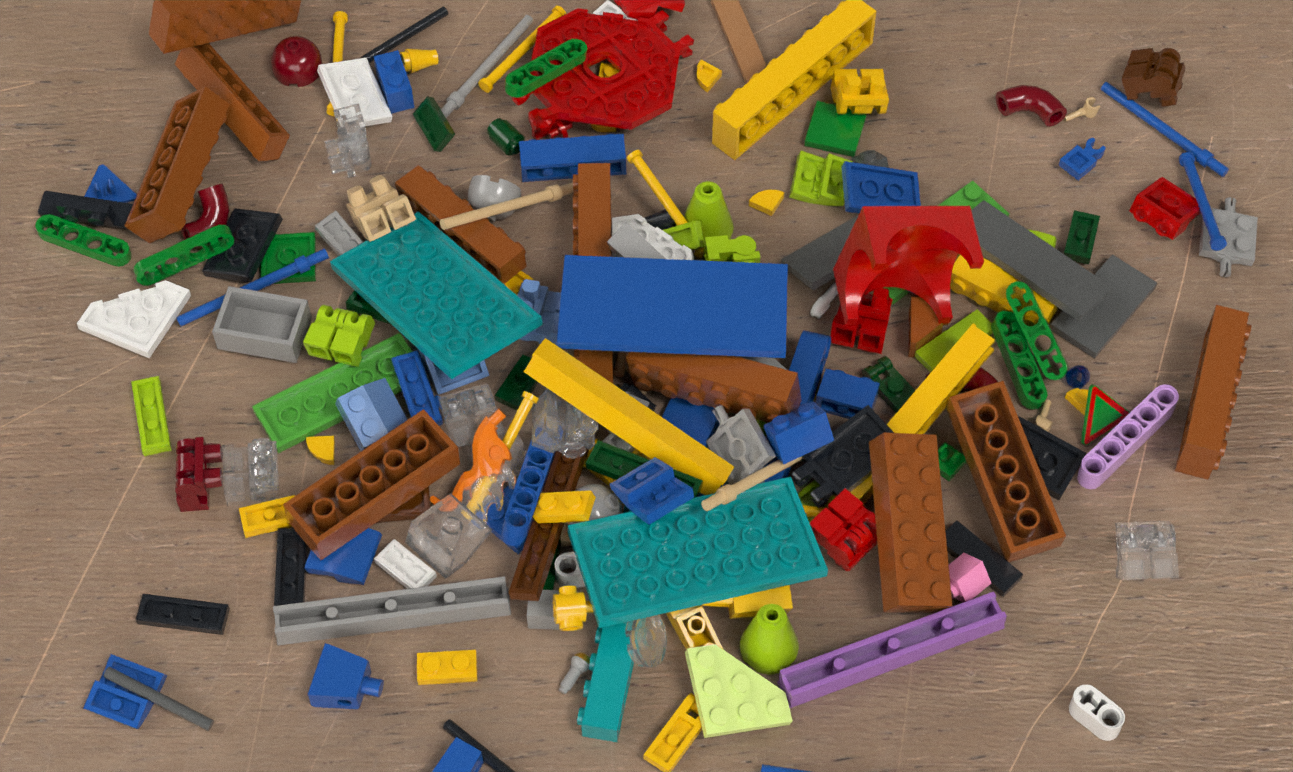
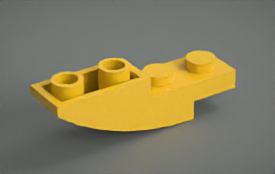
M694 606L666 613L686 650L687 648L715 644L722 648L703 606Z

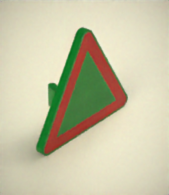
M1093 384L1089 386L1081 437L1083 445H1089L1114 429L1130 413Z

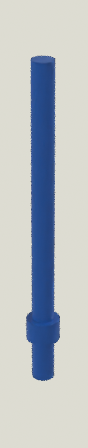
M1105 82L1102 85L1101 90L1182 149L1192 152L1197 163L1203 167L1208 166L1222 177L1228 173L1229 168L1216 160L1214 154L1207 149L1202 150L1134 100H1128L1124 93L1110 83Z
M325 248L307 257L302 255L294 259V263L240 288L259 291L298 272L301 274L311 270V266L328 259L329 256ZM225 295L177 316L176 318L180 326L182 327L220 309Z

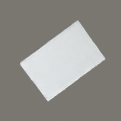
M367 58L318 65V74L342 130L391 122L393 116Z

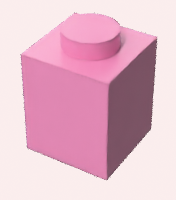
M963 553L949 564L952 599L955 598L961 602L972 600L991 584L983 561Z

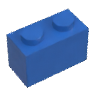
M396 50L373 56L376 75L391 114L415 108L412 88L399 51Z
M826 368L816 396V404L826 413L850 419L867 405L874 410L880 383L874 382L867 377L860 378L846 374L841 370Z
M815 402L802 404L797 410L786 415L777 416L771 422L764 425L769 444L776 457L783 464L834 441L827 414Z

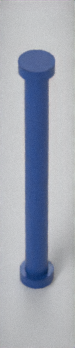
M1184 152L1179 156V163L1185 168L1211 238L1209 244L1214 251L1222 250L1226 247L1227 242L1225 237L1220 234L1194 164V154L1192 152Z

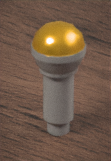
M580 652L571 658V668L558 689L562 694L566 695L580 674L589 670L590 657Z

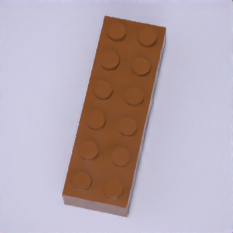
M154 0L149 35L163 54L297 22L301 0Z
M206 86L174 103L124 227L148 243L163 239L174 232H179L184 227L186 213L194 203L193 196L196 188L203 180L201 175L211 159L210 152L219 139V129L227 119L226 112L229 103Z
M1220 305L1215 306L1204 336L1175 467L1176 472L1208 480L1212 470L1217 471L1219 468L1221 457L1224 456L1227 446V440H1225L1226 433L1229 432L1232 417L1230 416L1231 409H1234L1237 399L1235 389L1239 385L1242 375L1240 366L1244 362L1247 347L1244 346L1245 342L1248 341L1252 325L1247 324L1248 312Z
M628 352L626 356L632 382L637 388L643 391L653 390L660 392L668 398L678 397L685 399L693 405L701 406L703 404L714 409L722 405L726 413L731 412L735 414L742 409H750L756 420L769 423L777 416L786 415L797 410L802 401L797 372L738 356Z
M1004 381L950 397L946 408L1005 560L1010 563L1061 547L1066 534Z
M423 409L284 503L283 507L287 521L316 556L323 560L459 466L458 446Z
M884 432L869 441L883 612L937 613L952 607L937 436L931 434Z

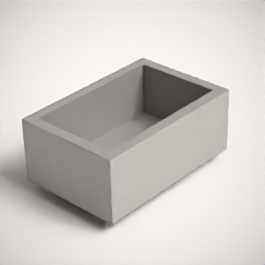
M228 286L212 331L217 349L297 363L312 319L308 300Z

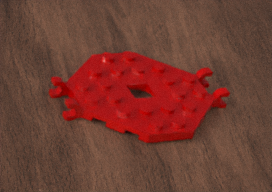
M577 8L537 29L531 61L571 39H579L586 43L587 55L585 61L527 95L518 98L512 97V100L519 106L526 102L531 94H534L547 107L538 111V116L542 120L537 122V126L543 132L549 129L557 119L632 130L672 109L679 56L686 58L692 55L693 51L689 46L694 44V39L687 34L679 41L673 43L663 33L667 31V26L663 22L669 20V15L663 10L649 19L639 17L637 21L623 19L621 14L603 12V15L588 13L587 9ZM607 59L619 72L611 77L596 76L589 67ZM559 60L550 61V63L553 65L562 64V62ZM540 71L530 72L533 76L543 75Z

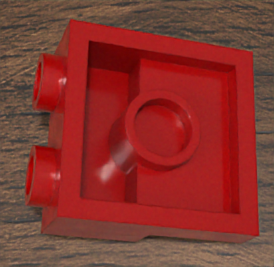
M1164 177L1159 178L1140 192L1129 210L1137 221L1149 224L1155 228L1157 234L1168 237L1171 240H1174L1183 233L1189 222L1201 214L1196 198Z

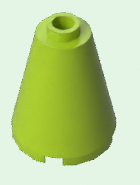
M710 181L700 183L695 188L684 218L687 222H701L704 240L705 237L728 235V240H730L734 225L721 188L716 183Z
M776 604L764 605L741 636L740 652L742 659L753 667V670L756 672L772 675L780 673V670L790 666L797 658L799 642L785 610Z

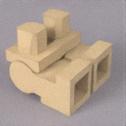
M378 175L369 181L373 192L365 195L363 187L360 185L347 190L350 203L346 204L353 223L369 242L390 233V227L396 230L416 220L407 196L404 194L399 196L397 190L391 187L382 175Z

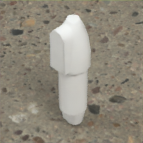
M836 282L814 303L810 312L811 316L820 319L829 309L830 302L838 295Z

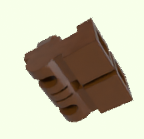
M1153 48L1132 50L1127 62L1128 66H1126L1121 79L1127 99H1138L1140 93L1150 92L1151 99L1159 98L1162 107L1176 105L1178 100L1177 93L1182 88V78L1186 69L1184 62L1180 63L1181 56L1179 52L1172 48H1165L1160 52H1154Z

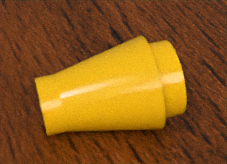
M405 49L404 52L399 53L405 71L409 72V74L432 65H437L439 62L436 49Z

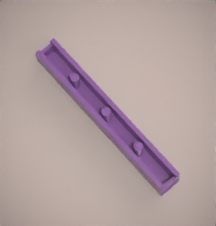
M993 591L780 670L777 684L786 693L789 708L1004 629L1007 616L1005 612L1001 611Z

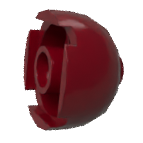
M290 36L282 39L275 46L271 54L272 71L276 80L285 86L297 84L298 87H304L319 78L317 69L318 65L323 64L322 57L317 46L306 37Z

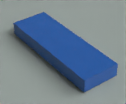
M418 350L391 358L410 416L413 417L424 409L438 426L443 425V420Z

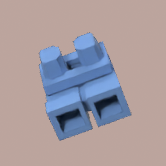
M525 279L521 283L518 297L542 317L543 325L521 337L520 340L537 341L541 344L546 338L557 345L561 293L549 291L548 287L540 286L539 281Z

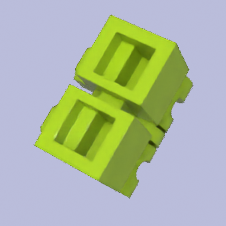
M728 235L705 237L702 261L760 263L761 257L760 252L756 251V242L749 236L742 235L728 240Z
M322 305L317 312L315 322H312L303 344L310 356L331 361L334 357L336 362L359 367L362 359L363 347L366 348L369 343L375 321L370 315L362 314L358 316L357 312L341 308L333 310L331 306Z

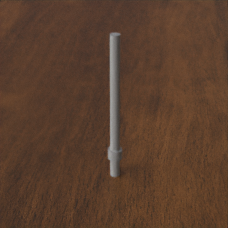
M525 15L459 90L451 93L446 99L447 103L441 108L446 118L454 109L458 110L465 102L464 98L533 23L531 16Z

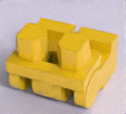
M857 69L833 70L830 89L838 114H846L847 108L851 110L852 114H871L873 108L877 110L878 114H886L889 97L883 69H860L859 76Z

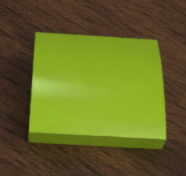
M800 151L796 160L789 198L825 206H844L841 166L845 161H853L828 153L826 158Z

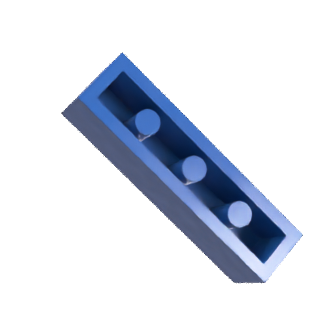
M624 134L519 141L522 182L573 179V174H578V164L610 163V176L627 175Z

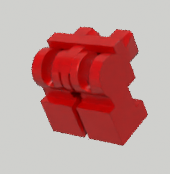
M885 288L875 289L873 294L868 293L860 300L856 325H845L841 305L839 304L837 314L832 323L831 343L853 348L856 337L860 336L857 349L882 354L893 298H889V290Z
M846 488L828 504V509L825 507L810 522L817 543L827 549V554L845 571H850L878 543L875 514L863 507V502Z

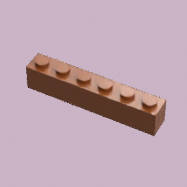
M209 43L182 49L175 65L196 90L206 86L229 103L226 112L227 119L224 123L248 148L253 157L258 161L279 160L290 134Z
M418 165L395 182L398 195L404 194L407 196L414 213L419 211L503 284L527 267L524 247L519 242L512 241L502 228H496L489 222L488 218L443 230L440 226L441 219L473 211L474 209L466 199H460L455 195L451 187L440 183L431 171L427 172Z

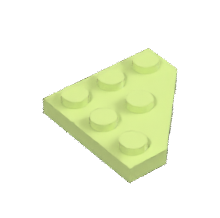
M716 644L687 648L685 656L704 738L785 726L793 722L787 696L783 690Z

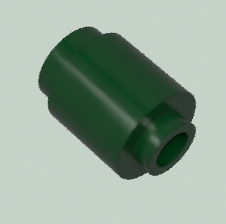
M497 118L487 128L489 139L506 155L509 156L520 152L519 141H525V137L509 121Z

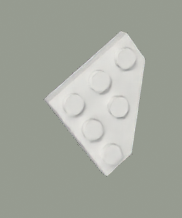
M639 214L612 218V236L627 222L666 259L694 260L691 249L675 242L669 234L658 227H653Z
M165 280L155 283L156 287L143 291L135 289L119 294V298L106 302L102 300L95 301L86 309L77 322V326L81 331L150 358L191 297L190 290Z

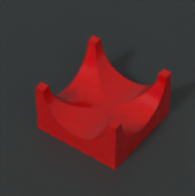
M863 206L833 268L845 325H856L860 300L869 292L883 287H896L913 292L930 305L939 323H950L953 318L950 302L951 275L958 254L967 261L970 269H981L984 264L970 206Z

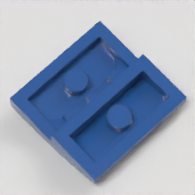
M656 457L610 483V487L628 509L648 525L694 498L693 488L675 478L673 468Z
M368 528L323 560H320L311 550L304 568L309 574L334 576L338 582L364 585L382 534L379 531Z
M111 654L100 681L95 680L84 709L139 729L154 703L104 678L106 669L112 667L158 692L161 691L167 675Z

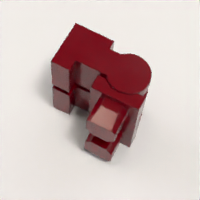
M204 437L179 440L176 443L175 477L177 481L175 483V492L180 512L209 510V488L223 486L221 467L210 468V463L223 461L222 446L216 443L206 444Z

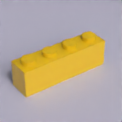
M959 255L952 270L951 290L957 294H963L973 299L977 304L986 306L998 313L1003 310L1014 313L1007 300L1006 289L1011 283L1019 280L983 258L984 264L981 269H970L967 261ZM1016 287L1015 294L1012 297L1021 301L1022 307H1017L1020 312L1024 307L1032 306L1033 303L1030 301L1027 304L1023 298L1026 290ZM1032 290L1049 324L1056 314L1058 307ZM1028 311L1024 315V323L1027 326L1036 325L1039 320L1038 314L1035 311Z

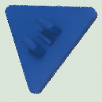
M102 164L99 165L85 197L128 203L135 201L137 194Z

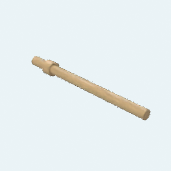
M573 182L562 186L555 184L546 187L544 191L440 220V226L445 230L547 200L549 202L561 200L562 196L574 193Z
M802 456L786 464L777 460L733 485L726 484L717 489L716 494L701 502L702 508L705 511H709L720 504L726 505L734 501L740 493L801 461Z

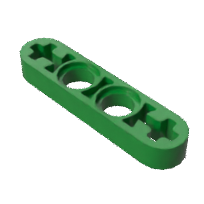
M579 39L568 40L512 71L506 76L505 92L511 97H523L580 65L586 59V43ZM559 60L562 62V64L553 65L550 63V61ZM540 71L543 75L533 76L530 72Z
M50 214L43 215L36 221L37 233L46 242L117 267L128 264L132 258L128 243L119 238ZM71 232L79 234L74 240L69 241L65 239L66 235ZM98 240L102 242V245L96 249L88 247L93 241Z
M217 225L142 259L135 264L133 269L137 282L144 286L155 284L220 254L232 247L234 237L228 226ZM196 246L203 247L199 252H190ZM170 258H178L173 264L165 263Z
M1016 281L1011 283L1006 289L1007 300L1043 374L1050 380L1057 381L1063 379L1068 373V363L1032 289L1024 282ZM1016 287L1026 290L1023 298L1027 304L1030 301L1033 303L1032 306L1024 307L1020 312L1017 307H1022L1021 301L1012 297L1015 294ZM1028 311H1035L1039 316V320L1034 326H1027L1024 323V315ZM1046 335L1050 338L1051 346L1046 351H1040L1036 347V340L1039 336ZM1056 350L1057 355L1052 357L1055 363H1062L1063 367L1059 369L1060 374L1049 373L1048 369L1052 367L1048 358L1043 361L1041 356L1050 355Z
M1004 310L1000 311L992 321V332L1020 402L1024 407L1036 410L1047 399V389L1014 313ZM1008 344H1017L1020 347L1021 352H1012L1009 349ZM1017 367L1027 368L1030 376H1022L1018 372Z

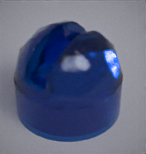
M1082 365L1073 366L1066 373V381L1074 389L1083 388L1090 380L1088 368ZM1080 373H1081V374H1082L1081 381H1078L1077 378L1079 377V375H1080Z

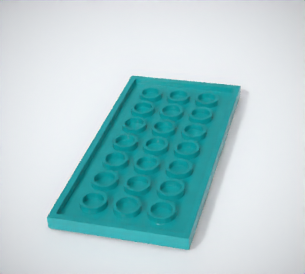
M419 211L414 214L415 221L396 230L390 227V233L371 242L367 240L330 261L331 268L450 379L455 378L543 325L542 317Z
M787 477L759 483L737 495L734 501L726 505L720 504L709 511H705L702 508L701 502L714 494L695 497L650 525L642 521L632 511L568 525V535L598 627H607L826 577L828 574L827 565L792 478Z

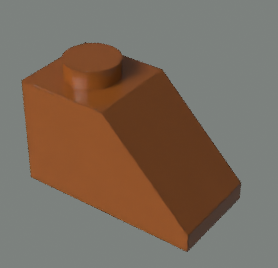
M911 297L909 306L908 357L911 358L915 357V352L942 334L943 325L948 326V323H939L933 309L921 297Z

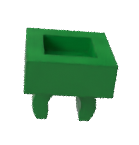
M946 442L938 448L940 476L950 481L966 464V458Z

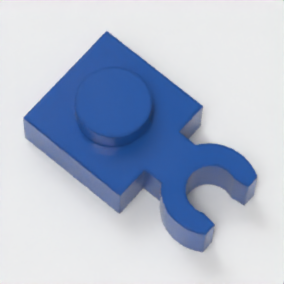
M1090 138L1087 140L1084 149L1077 145L1064 155L1059 161V166L1079 181L1096 166L1097 159L1103 157L1106 147L1102 146L1100 149H1093L1095 139Z

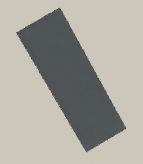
M983 200L971 210L982 255L1019 281L1029 285L1032 290L1080 322L1111 294L1112 286Z

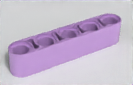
M1166 384L1156 387L1084 456L1077 475L1078 483L1086 489H1096L1108 479L1173 415L1179 399L1178 391ZM1106 452H1110L1114 454V456L1108 455ZM1088 470H1094L1096 473H1091Z

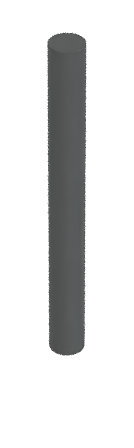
M112 667L106 669L104 678L207 731L213 726V719Z

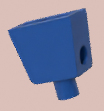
M325 643L308 692V697L313 707L359 709L364 694L375 697L381 696L384 680L370 677V664L365 658Z

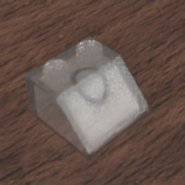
M450 493L411 521L405 543L447 579L469 561L489 536L492 529Z

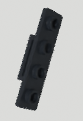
M44 191L38 214L40 216L50 214L71 222L129 230L124 226L133 204Z

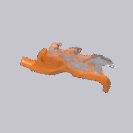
M499 408L490 417L486 416L474 435L472 443V469L463 472L448 499L442 501L436 496L430 497V501L443 512L455 511L469 520L470 530L465 533V537L473 538L484 531L488 522L487 513L490 505L496 503V510L501 511L503 507L504 483L508 482L510 489H514L516 484L514 471L504 464L506 460L510 461L512 459L510 450L498 437L496 431L498 429L497 425L506 417L505 413Z

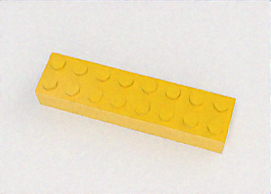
M862 0L840 2L831 14L822 17L819 24L813 29H808L801 39L795 44H790L783 54L777 59L773 58L765 69L760 73H755L747 84L742 88H737L729 99L715 107L713 110L712 144L733 160L739 158L832 79L834 69H843L873 44L876 10Z

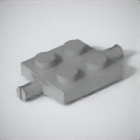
M1231 197L1225 199V210L1211 208L1220 234L1225 237L1227 242L1224 249L1219 251L1211 249L1209 244L1211 238L1203 217L1201 222L1199 256L1209 257L1220 262L1219 275L1221 277L1224 274V277L1231 276L1232 264L1252 266L1255 261L1258 217L1235 212L1236 199L1233 198L1231 201Z
M722 405L713 409L712 412L720 425L715 434L706 443L712 452L734 466V469L727 478L730 485L762 469L776 456L750 409H742L732 418L728 417Z

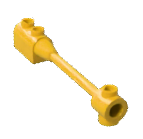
M790 585L703 604V606L728 607L730 619L754 617L760 608L767 604L781 606L786 614L793 609ZM576 586L558 588L559 594H553L552 599L555 624H559L560 631L582 629L583 622H586V614L593 612L591 602L585 600L584 592H577Z

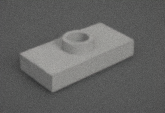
M336 210L315 225V230L338 256L363 243Z

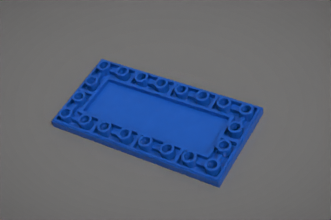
M565 255L557 346L561 349L786 358L788 264Z

